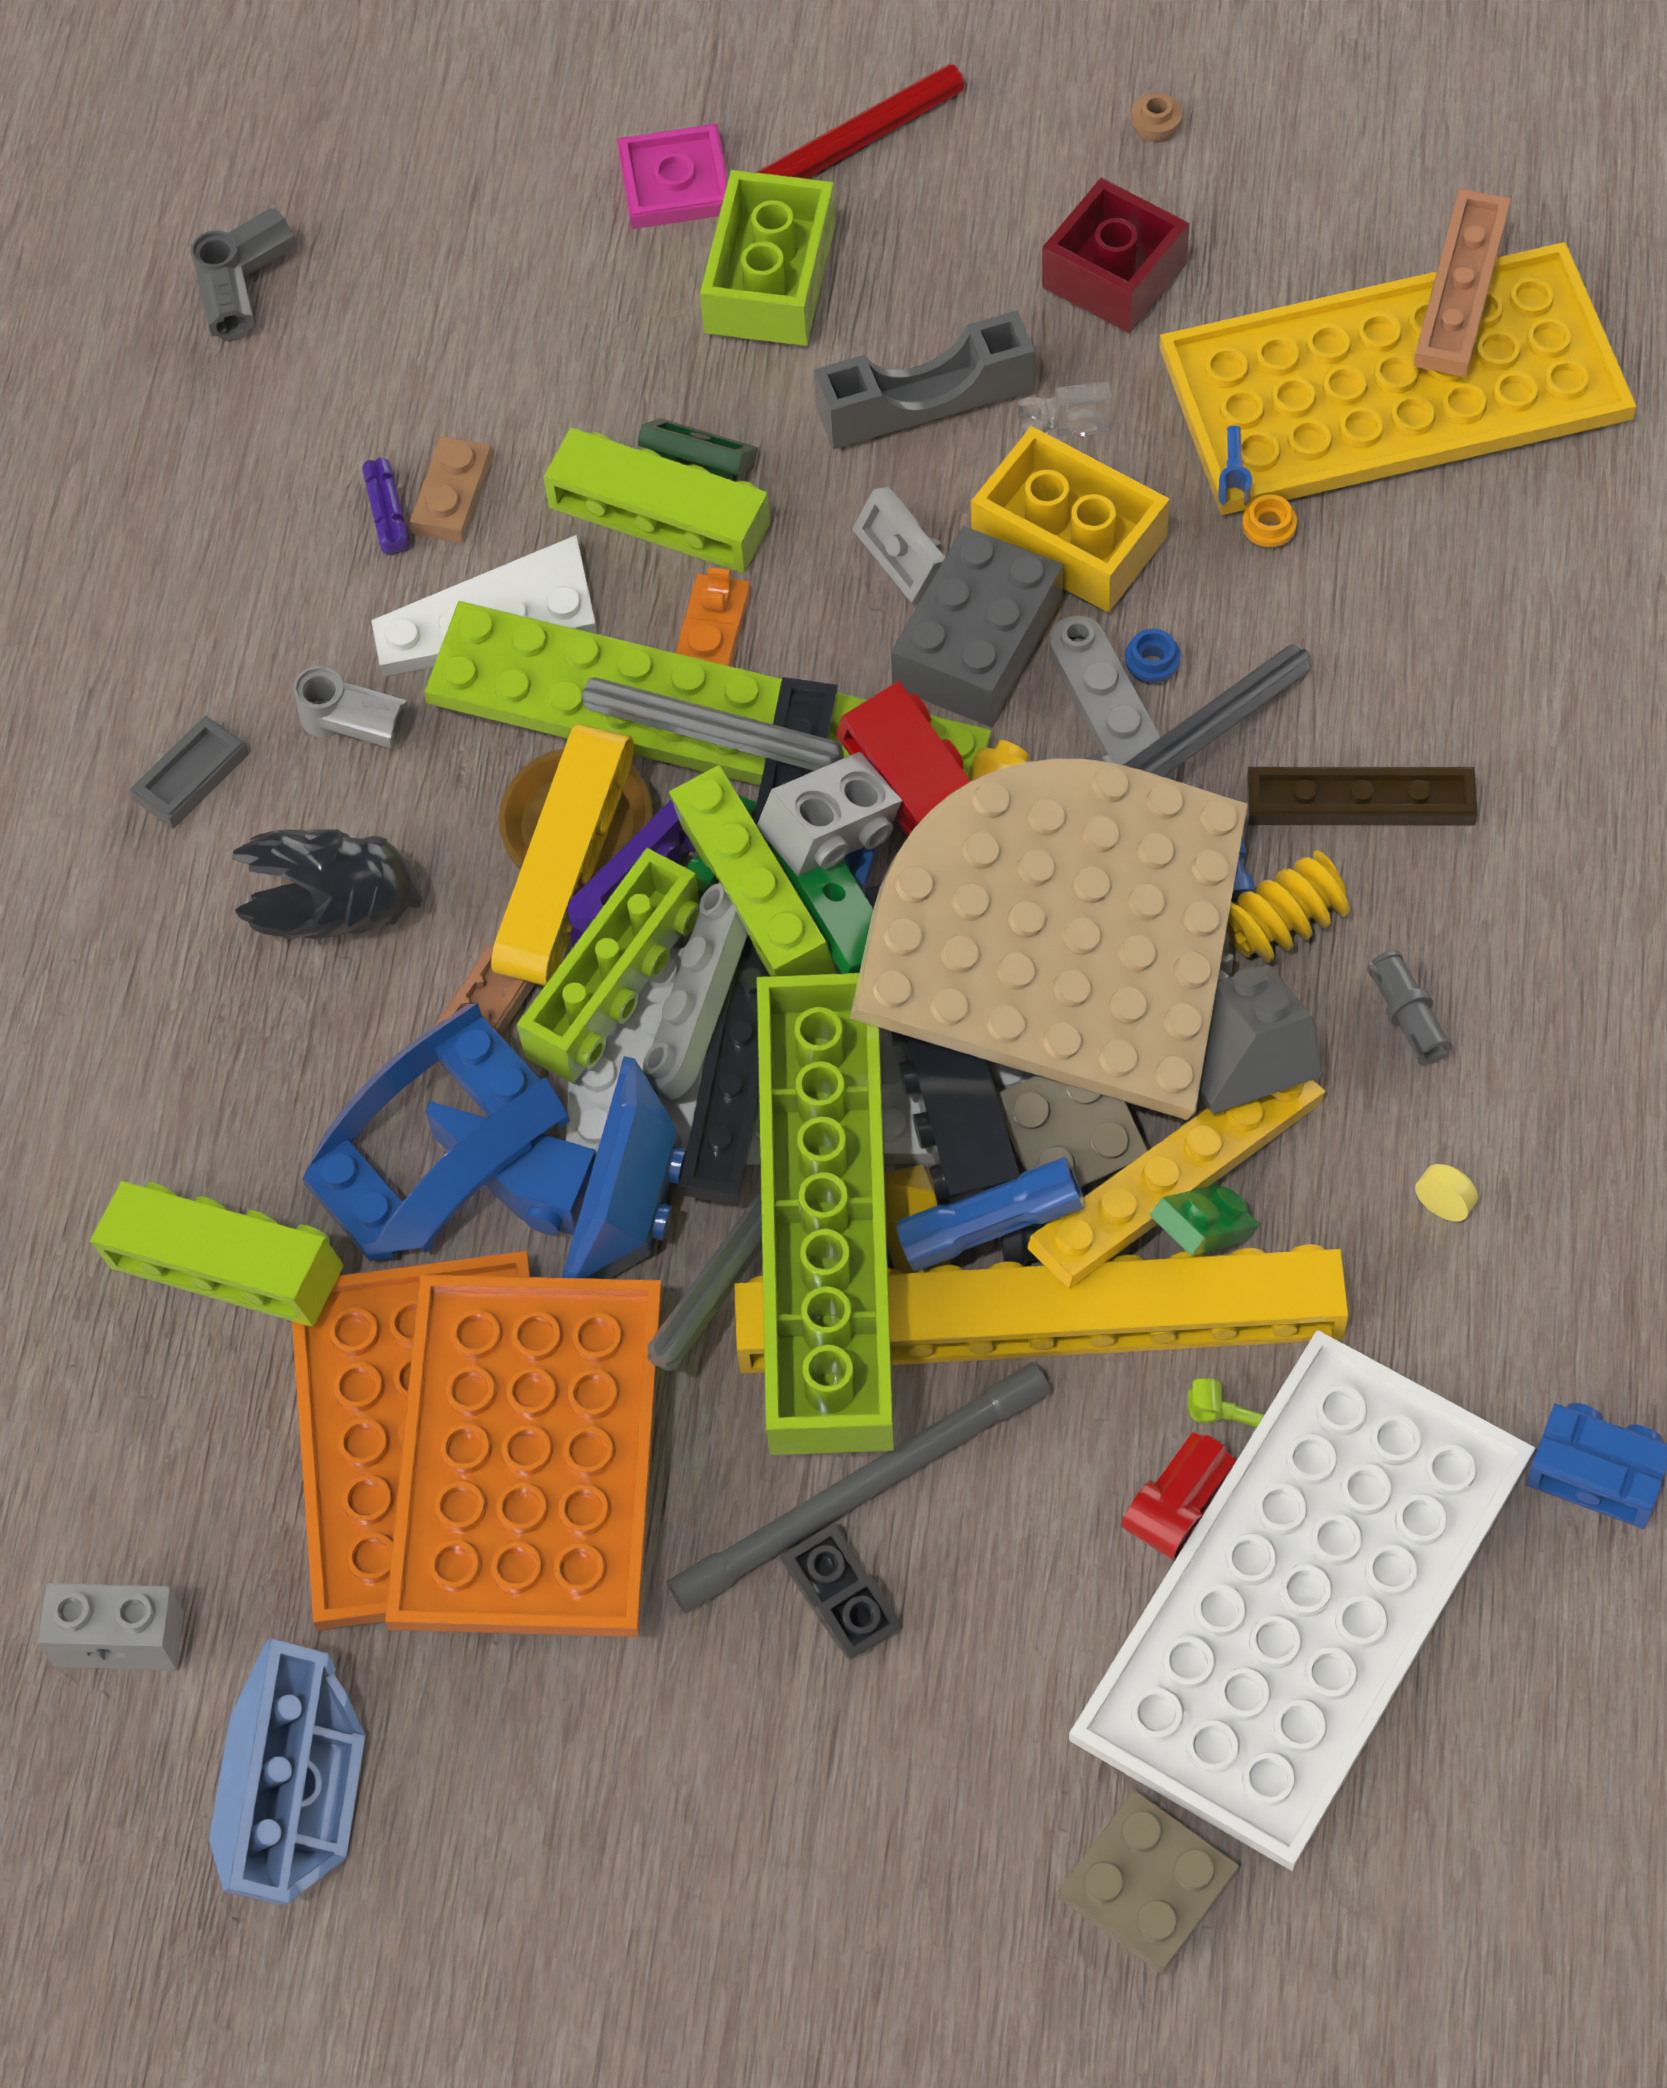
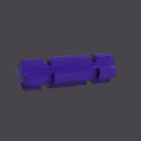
M383 457L376 460H367L362 466V471L381 550L388 555H392L395 552H404L408 549L410 543L390 461Z

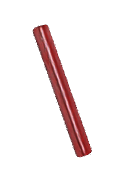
M947 64L754 173L807 179L960 93L965 88L964 77L954 64Z

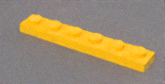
M1310 1080L1212 1114L1208 1108L1083 1197L1085 1202L1083 1203V1209L1054 1219L1032 1234L1027 1249L1070 1289L1156 1226L1158 1223L1149 1214L1162 1197L1209 1187L1318 1107L1322 1102L1325 1090L1314 1080Z

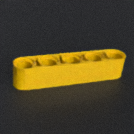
M576 724L572 728L494 943L491 960L493 973L545 986L561 965L571 938V929L573 928L569 922L568 903L592 879L632 764L634 753V740L632 736Z

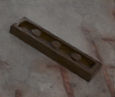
M1248 767L1247 771L1248 825H1476L1475 767Z

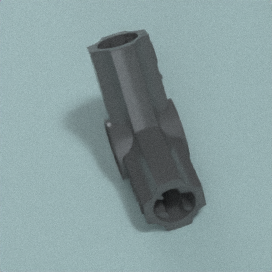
M269 208L228 233L220 230L208 231L194 240L191 246V256L197 273L211 336H219L226 341L244 338L247 331L255 327L246 285V276L297 247L294 234L290 230L285 218L276 208Z

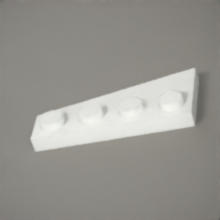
M577 535L371 620L382 677L434 667L458 600L597 634Z

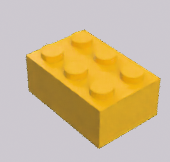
M1030 426L971 500V529L1063 564V589L1109 613L1167 538L1170 499Z

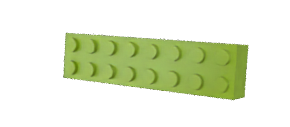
M859 973L757 977L766 1433L770 1455L894 1451L879 1027L850 1019Z

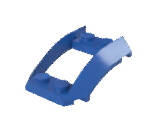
M478 1003L467 1004L406 1046L365 1083L324 1133L302 1180L308 1190L369 1261L394 1258L392 1253L394 1251L420 1248L426 1253L434 1247L432 1240L471 1196L501 1170L532 1148L530 1142L556 1123L560 1128L570 1122V1118L547 1078L545 1077L540 1080L485 1020ZM439 1061L486 1113L488 1118L456 1143L430 1169L402 1203L356 1150L352 1142L393 1097Z

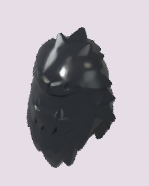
M284 829L256 835L250 838L249 843L233 850L232 860L248 864L249 872L282 876L283 879L294 882L256 892L251 895L252 901L235 909L240 919L248 922L253 930L262 934L283 937L285 939L301 937L321 939L347 932L357 934L384 924L385 926L389 924L394 925L408 907L419 908L421 906L422 895L417 882L419 875L399 850L389 843L386 838L380 836L359 839L351 838L339 829H312L308 831Z

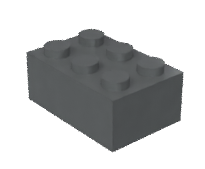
M963 526L891 651L892 684L900 681L908 694L915 693L926 702L993 727L1063 602V564Z

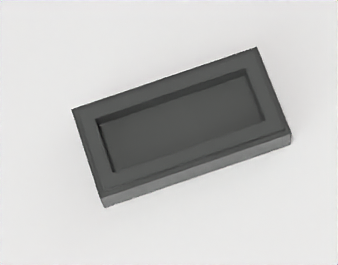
M205 715L129 789L132 799L174 829L249 755L247 746Z

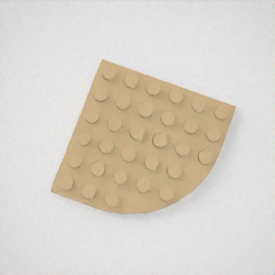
M1047 759L1025 762L996 770L971 781L951 793L922 819L891 862L880 886L873 909L850 1019L1187 1120L1196 1110L1247 803L1143 770L1111 762L1088 759Z

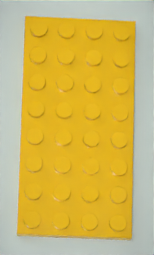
M1566 242L1497 257L1466 377L1413 366L1437 271L1160 334L1159 348L1220 515L1246 510L1256 498L1262 495L1273 494L1290 500L1633 420L1637 406ZM1234 425L1241 427V460H1243V467L1252 476L1251 497L1247 505H1244V492L1239 488H1229L1226 490L1225 505H1222L1218 499L1220 473L1227 468V428Z

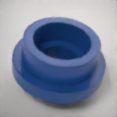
M1154 628L1146 629L1139 632L1128 643L1125 651V664L1128 671L1137 679L1151 683L1161 682L1176 673L1180 665L1181 653L1178 644L1167 632ZM1149 656H1155L1160 658L1161 660L1149 661L1145 658Z

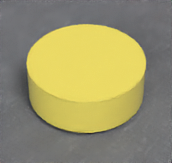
M1430 1165L1415 1185V1191L1421 1203L1429 1211L1445 1220L1454 1222L1464 1220L1478 1201V1193L1472 1181L1464 1173L1448 1165Z

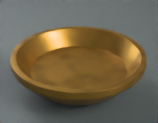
M564 748L543 754L524 766L511 780L502 797L498 814L499 832L507 854L520 870ZM632 766L630 767L592 878L653 818L652 803L648 789L639 773Z

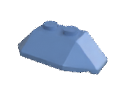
M272 1638L267 1640L230 1715L209 1835V1843L224 1892L283 1906L295 1899L301 1892L321 1879L347 1857L365 1733L348 1695L333 1673L336 1669L330 1655L327 1653Z

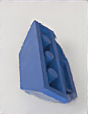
M623 1056L618 1080L561 1278L611 1279L650 1256L655 1239L664 1241L668 1233L673 1207L666 1205L665 1202L671 1182L680 1184L687 1149L681 1148L682 1142L676 1126L635 1058Z

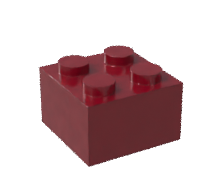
M1101 177L1043 245L1042 287L1130 333L1187 264L1190 223Z

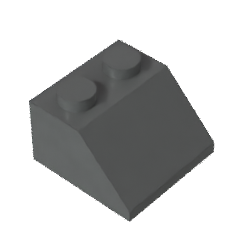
M1269 964L1262 967L1242 969L1235 973L1233 977L1217 982L1198 1092L1199 1097L1212 1114L1323 1076L1312 1016Z

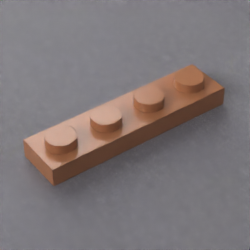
M1459 188L1415 352L1414 367L1467 376L1509 213L1511 198Z

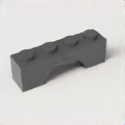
M1013 311L966 325L960 338L952 347L937 358L919 366L906 369H887L875 365L866 355L814 369L816 408L832 448L836 449L1034 391L1035 349L1018 311Z

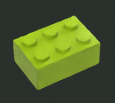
M737 170L730 171L700 291L704 333L801 346L808 345L836 225L834 182Z

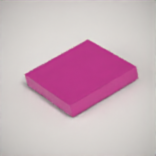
M717 123L617 138L632 229L720 215L728 177Z

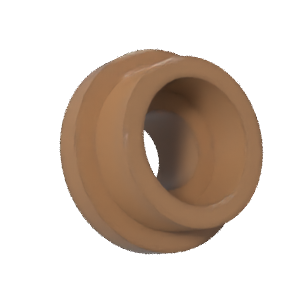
M1149 93L1137 99L1133 104L1131 122L1139 136L1150 142H1162L1171 138L1181 125L1182 108L1179 102L1170 95Z

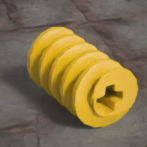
M1316 849L1312 854V859L1309 857L1300 858L1294 864L1293 870L1290 868L1280 870L1275 876V882L1264 880L1258 884L1256 893L1252 891L1244 892L1237 899V905L1234 903L1230 904L1226 928L1230 942L1245 958H1250L1251 954L1256 953L1264 962L1270 963L1275 957L1271 942L1275 941L1279 947L1288 952L1294 946L1289 931L1294 930L1302 939L1308 940L1313 934L1309 919L1312 918L1321 928L1326 929L1332 923L1327 908L1331 907L1341 917H1346L1350 914L1345 885L1331 860L1324 853Z

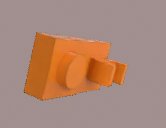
M708 567L707 575L697 573L675 653L732 667L751 594L750 581L732 579L731 570Z

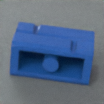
M1554 1403L1525 1486L1645 1529L1667 1469V1443L1662 1442V1436L1649 1427L1632 1424L1628 1425L1625 1429L1603 1421L1602 1414L1588 1405L1570 1403L1565 1407Z

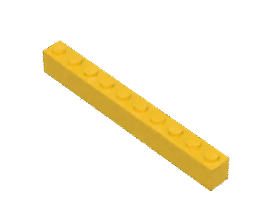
M1313 1244L1297 1246L1289 1252L1264 1253V1251L1257 1248H1243L1235 1250L1229 1255L1204 1256L1203 1254L1191 1256L1185 1251L1176 1253L1169 1259L1144 1260L1137 1255H1121L1112 1258L1109 1262H1105L1070 1289L1046 1266L1024 1267L1017 1262H1000L993 1264L988 1269L963 1270L961 1267L954 1265H942L930 1269L929 1272L903 1274L900 1270L888 1268L891 1365L1310 1342L1317 1330L1336 1340H1344L1348 1320L1341 1249L1325 1250L1322 1246ZM757 1276L750 1279L748 1283H734L736 1343L740 1374L765 1373L763 1276Z

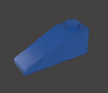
M431 1101L426 1109L432 1135L447 1151L486 1119L483 1116ZM541 1134L530 1142L532 1148L501 1170L485 1186L532 1229L549 1235H555L558 1231L574 1235L595 1162L596 1150Z

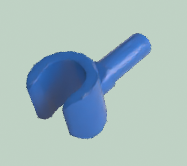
M1234 425L1227 428V468L1220 473L1218 499L1222 505H1225L1226 490L1229 488H1239L1244 492V505H1247L1251 497L1252 476L1243 467V460H1241V427Z

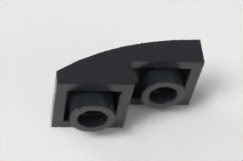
M835 1523L781 1555L780 1559L792 1579L849 1661L903 1627L870 1573L866 1575Z

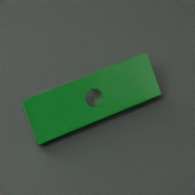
M766 839V843L826 940L830 955L841 974L860 973L873 908L843 859L828 869L818 867L797 876Z

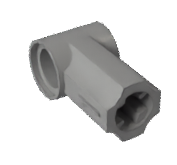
M310 667L298 675L294 682L293 690L300 725L307 733L318 737H327L340 733L388 748L398 744L404 730L408 711L407 700L342 682L340 675L329 667ZM320 699L330 700L323 704H313L314 701Z

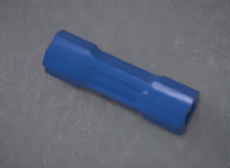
M1065 1156L1023 1172L1017 1179L949 1205H937L898 1220L896 1229L908 1263L914 1272L957 1257L963 1250L1026 1226L1044 1224L1083 1209V1203L1085 1202L1072 1166Z

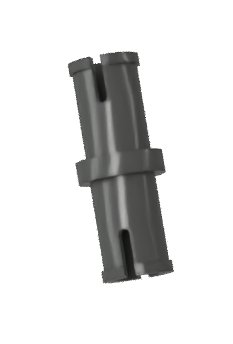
M1392 950L1378 955L1372 960L1373 964L1368 965L1367 971L1374 979L1388 1004L1386 1014L1394 1026L1401 1027L1420 1064L1427 1065L1441 1060L1448 1054L1447 1051L1452 1049V1043L1446 1037L1431 1010L1433 1000L1428 991L1417 986L1399 951Z

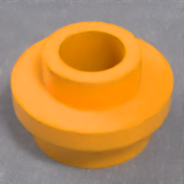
M1273 494L1262 495L1256 498L1246 508L1242 518V528L1246 537L1251 542L1262 547H1277L1287 543L1294 536L1297 527V516L1289 502L1283 497ZM1271 522V523H1274V524H1276V525H1274V526H1268V525H1264L1263 523Z

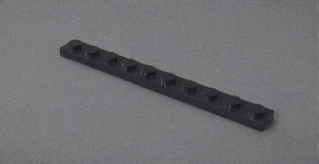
M782 677L773 724L830 739L838 698V685ZM766 758L753 820L756 826L771 789L809 774L814 770ZM747 935L706 1052L679 1186L681 1196L739 1204L759 1104L757 977H771L759 958L749 935Z

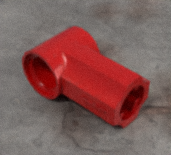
M1192 1432L1156 1482L1148 1481L1136 1495L1124 1515L1121 1527L1170 1560L1175 1561L1202 1518L1203 1512L1215 1497L1237 1460L1230 1455L1223 1444L1211 1436Z

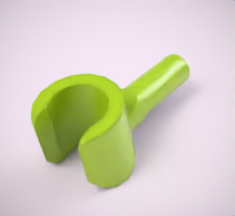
M1198 1378L1192 1382V1388L1188 1390V1412L1196 1422L1212 1423L1225 1419L1257 1428L1264 1417V1414L1237 1406L1234 1403L1223 1402L1222 1383L1218 1380Z

